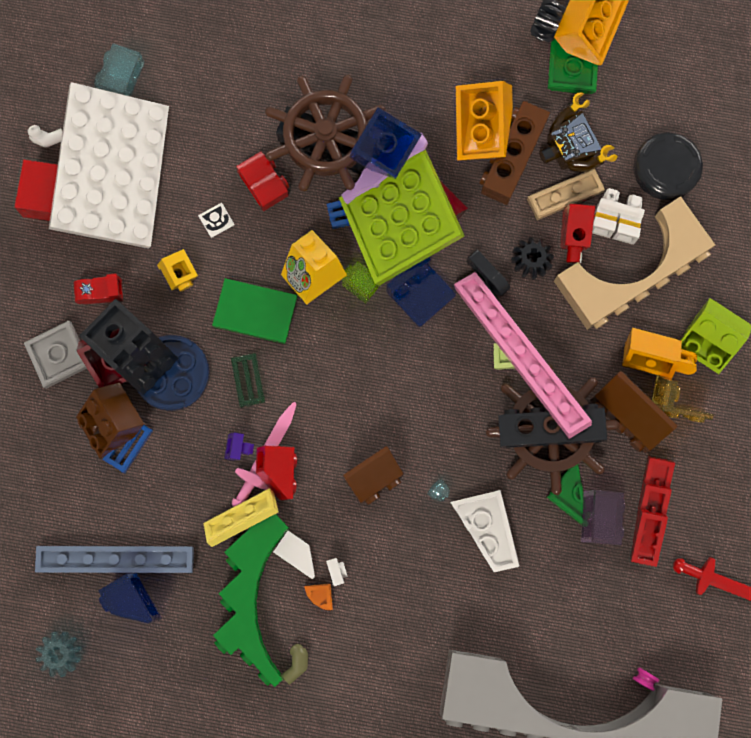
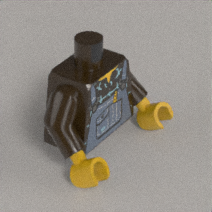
M584 93L575 94L573 104H569L561 111L549 128L550 133L547 138L549 147L539 151L540 158L544 164L556 159L563 170L569 169L571 171L587 173L603 165L605 160L609 162L617 160V155L615 154L607 157V153L615 147L605 145L602 148L582 111L578 112L579 108H586L590 104V100H586L582 105L579 104V98Z

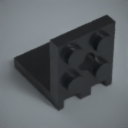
M116 299L79 335L142 395L150 390L179 359L150 329ZM115 329H119V333L115 337L110 338L111 333Z

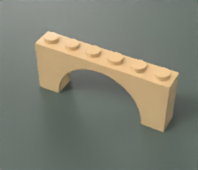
M681 197L660 209L655 216L663 235V253L658 267L647 278L631 284H612L595 278L579 262L557 275L554 283L587 330L593 326L596 329L600 328L609 321L607 317L614 312L617 316L630 308L628 303L636 300L637 303L650 295L648 292L655 286L657 289L662 288L670 282V276L675 273L678 276L682 275L691 268L689 266L690 263L695 260L700 263L711 255L709 251L715 246L714 242Z

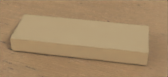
M593 169L530 195L527 200L538 221L565 209L569 204H578L599 195L605 189L596 170Z

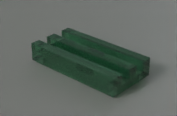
M256 353L231 358L240 408L264 404L265 398ZM247 360H252L259 398L254 399ZM237 362H242L249 400L244 401Z

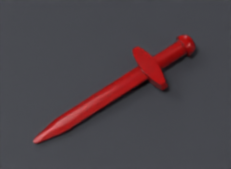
M709 557L701 569L685 563L684 559H676L674 561L673 569L676 573L680 574L682 572L698 578L696 584L697 594L702 595L707 587L712 585L751 601L750 586L714 573V558Z

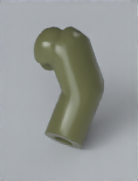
M295 644L291 647L292 666L282 674V677L289 685L308 668V652L301 644Z

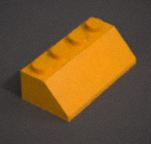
M570 0L554 38L566 53L593 64L602 65L629 0Z

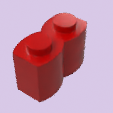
M262 151L237 165L236 169L242 181L264 212L287 198V189L290 187L284 176H278L274 171L276 168L274 161L267 160Z

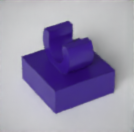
M230 433L227 438L224 459L235 461L240 460L241 454H253L254 444L244 443V434Z

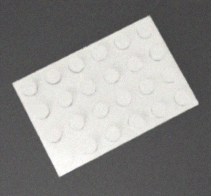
M70 83L49 229L148 249L151 247L169 106L81 84Z

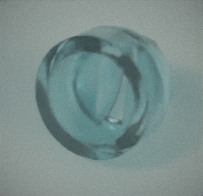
M439 479L429 489L427 495L437 502H443L445 498L449 497L450 491L447 484Z

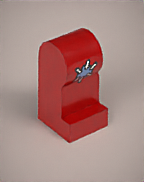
M116 273L107 274L106 277L81 279L73 282L75 303L77 304L113 302L115 299L117 301H124L122 279Z

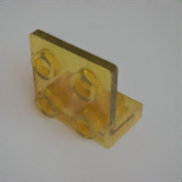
M663 376L656 377L652 401L668 417L679 418V414H683V417L695 422L704 423L705 419L713 420L714 414L703 409L674 404L680 396V387L677 386L678 381Z

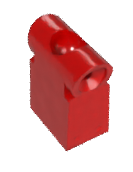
M23 159L15 201V208L22 217L50 221L58 165Z

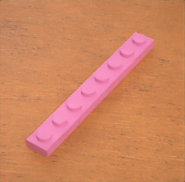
M474 272L455 283V290L567 437L570 439L591 426L592 420L477 273Z

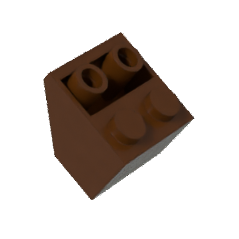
M120 383L94 389L76 416L78 425L85 432L90 446L96 451L99 458H103L108 453L133 439L144 425Z

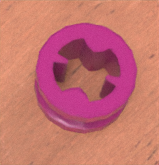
M638 667V675L632 679L654 692V684L659 683L660 680Z

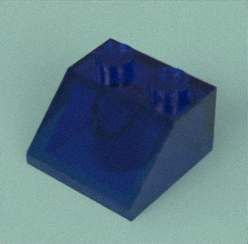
M378 107L349 157L371 171L396 179L422 134Z
M125 574L98 590L101 595L99 602L106 612L110 611L113 615L144 623H153L162 619L137 574Z

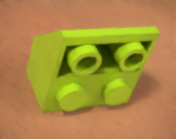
M709 298L680 339L682 341L681 349L694 352L699 362L720 374L748 340L751 324Z

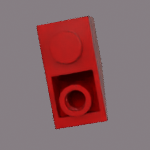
M266 445L258 447L256 453V474L274 492V495L279 500L293 499V495L296 492L294 469L297 465L294 447Z

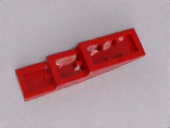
M648 456L637 511L631 562L657 567L668 520L666 513L672 491L670 485L675 467V462L672 460Z

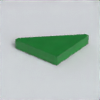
M576 465L568 469L562 476L561 494L554 495L551 491L546 498L580 525L586 527L588 522L584 507L583 488L580 480L579 466Z

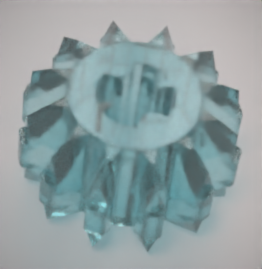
M52 632L51 639L43 637L42 643L44 646L36 648V651L42 653V656L37 657L35 661L44 662L40 670L44 672L49 669L50 677H54L57 672L60 677H64L67 674V670L70 672L76 670L73 662H81V657L76 656L75 653L80 652L82 647L73 646L77 642V638L72 637L68 640V632H63L60 636L58 632ZM60 649L63 658L58 659V655L54 654L55 650Z

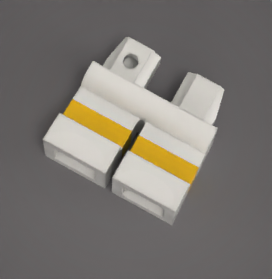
M608 188L596 206L592 233L610 238L613 234L612 239L634 245L640 236V225L645 211L641 209L642 197L629 195L626 204L618 203L620 192Z

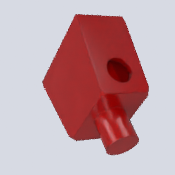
M569 204L563 209L560 248L567 249V263L579 262L580 264L582 261V250H586L591 246L595 206ZM573 233L579 236V241L573 238Z

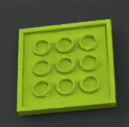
M426 149L409 158L402 164L403 167L401 169L397 168L380 183L378 188H371L353 199L349 204L345 203L342 196L339 197L376 285L380 286L465 237Z

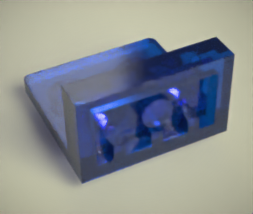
M429 257L397 275L386 286L388 295L418 327H422L456 295L430 267L431 259Z

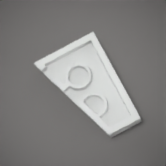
M501 490L450 502L493 572L520 566Z

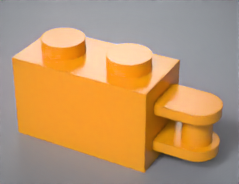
M632 328L625 343L622 366L672 379L675 371L687 375L694 374L697 371V365L695 364L697 362V355L694 352L681 349V340Z

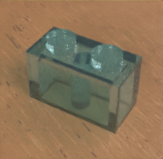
M113 43L110 51L108 50L104 55V65L101 72L96 74L94 85L97 89L131 97L145 62L140 52Z

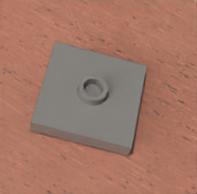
M71 321L62 323L24 342L43 388L47 389L87 369L76 351L80 340Z

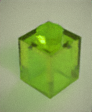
M357 261L354 266L349 265L345 269L347 276L342 279V285L366 304L380 286L374 283L369 269Z

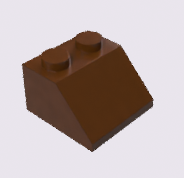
M385 446L345 473L343 478L359 503L363 504L366 502L367 505H370L381 497L379 495L380 491L386 487L390 491L401 484L400 478L404 474L389 448Z

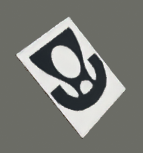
M222 203L198 215L211 238L235 225Z

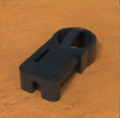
M475 250L467 257V264L484 280L492 294L501 297L510 290L507 280L479 250Z

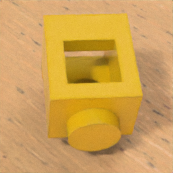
M184 249L161 259L157 265L159 270L161 269L171 290L178 288L181 292L192 287V281L198 276ZM174 271H178L181 274V278H177Z

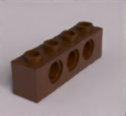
M526 101L522 102L520 109L515 107L511 118L513 124L509 132L507 150L515 149L519 155L512 156L507 151L506 157L490 159L489 163L493 164L490 172L485 170L479 183L483 185L481 194L508 205L545 127L550 112ZM525 128L529 133L524 135L519 133L517 129ZM505 170L509 173V176L501 177L497 171Z

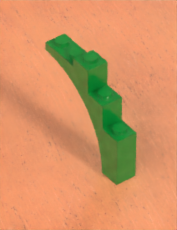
M277 514L251 526L224 552L228 556L226 562L235 571L240 569L242 572L219 593L222 597L220 603L229 612L234 610L236 614L213 635L216 639L214 644L223 654L228 652L232 655L240 649L242 651L240 657L249 666L254 664L260 671L257 674L267 686L272 684L274 687L284 678L272 662L263 643L258 624L257 597L265 564L276 544L290 529Z

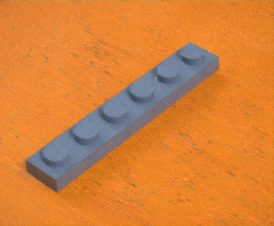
M36 546L35 572L193 573L194 547Z

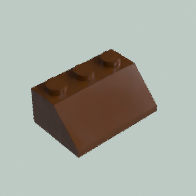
M622 371L612 377L590 399L594 404H598L599 408H605V415L610 420L615 419L619 421L620 426L616 431L620 434L624 433L630 439V445L638 452L643 451L647 453L678 427Z

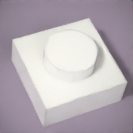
M337 558L326 561L333 585L343 584V578L348 577L344 563H338Z

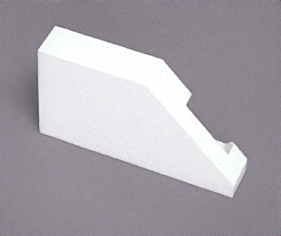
M287 531L273 552L313 579L315 573L310 545L290 531Z

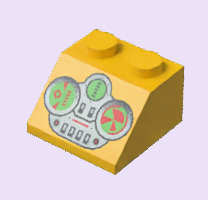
M313 230L291 245L281 273L284 280L306 305L347 276L338 257Z

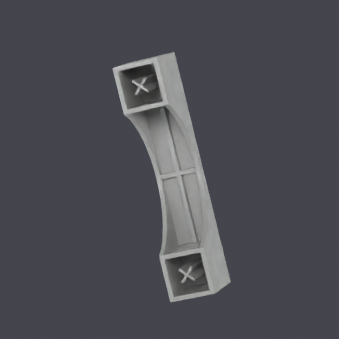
M449 649L439 713L441 718L446 721V724L450 726L462 727L463 723L471 724L474 730L489 732L490 728H496L503 735L516 736V733L519 732L526 735L527 738H718L722 698L709 693L655 684L654 692L651 691L634 710L616 720L597 725H572L551 719L529 705L515 686L507 663L503 659Z

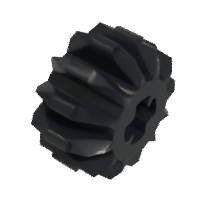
M544 0L531 27V35L542 42L546 41L549 43L552 41L564 15L565 6L556 0Z
M529 237L528 244L521 240L519 247H514L512 252L516 256L511 258V263L517 264L514 268L515 272L523 270L522 278H525L529 273L531 279L535 280L537 274L544 277L546 270H551L553 265L549 261L554 259V255L548 253L551 249L550 245L541 246L543 239H539L535 243L533 237ZM529 255H534L533 259L537 258L535 263L530 262L531 258L528 260Z

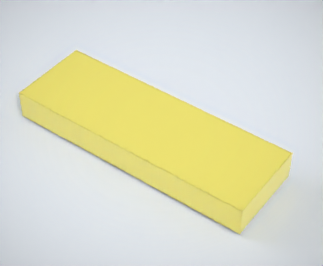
M269 488L203 523L207 543L213 547L278 513L274 492Z

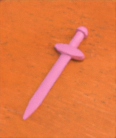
M295 402L278 419L265 443L266 446H279L291 424L296 408ZM256 461L250 471L239 468L235 470V473L245 483L236 499L233 498L232 506L235 507L246 501L254 487L264 490L269 489L256 474Z

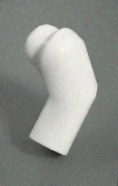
M33 125L28 129L30 140L43 147H50L62 140L63 131L61 128L51 133L40 130V127L37 125Z

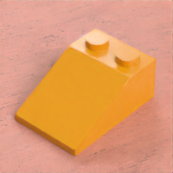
M504 81L456 86L458 161L506 157L513 111L512 85Z

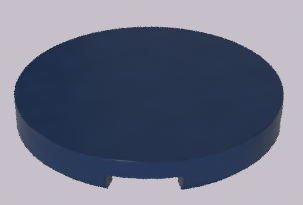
M177 335L161 336L159 339L179 359L144 395L140 392L139 394L147 403L155 408L177 411L191 406L203 395L209 382V364L203 351L193 341Z

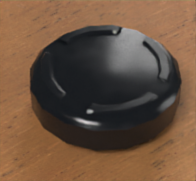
M666 132L655 134L643 143L635 155L633 170L635 179L644 192L654 198L669 201L679 197L682 198L694 189L702 176L703 161L700 151L691 140L681 134Z

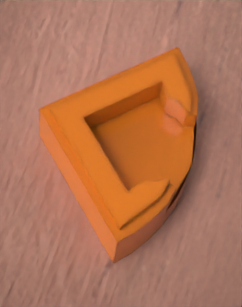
M331 584L305 586L306 594L313 604L325 610H333Z

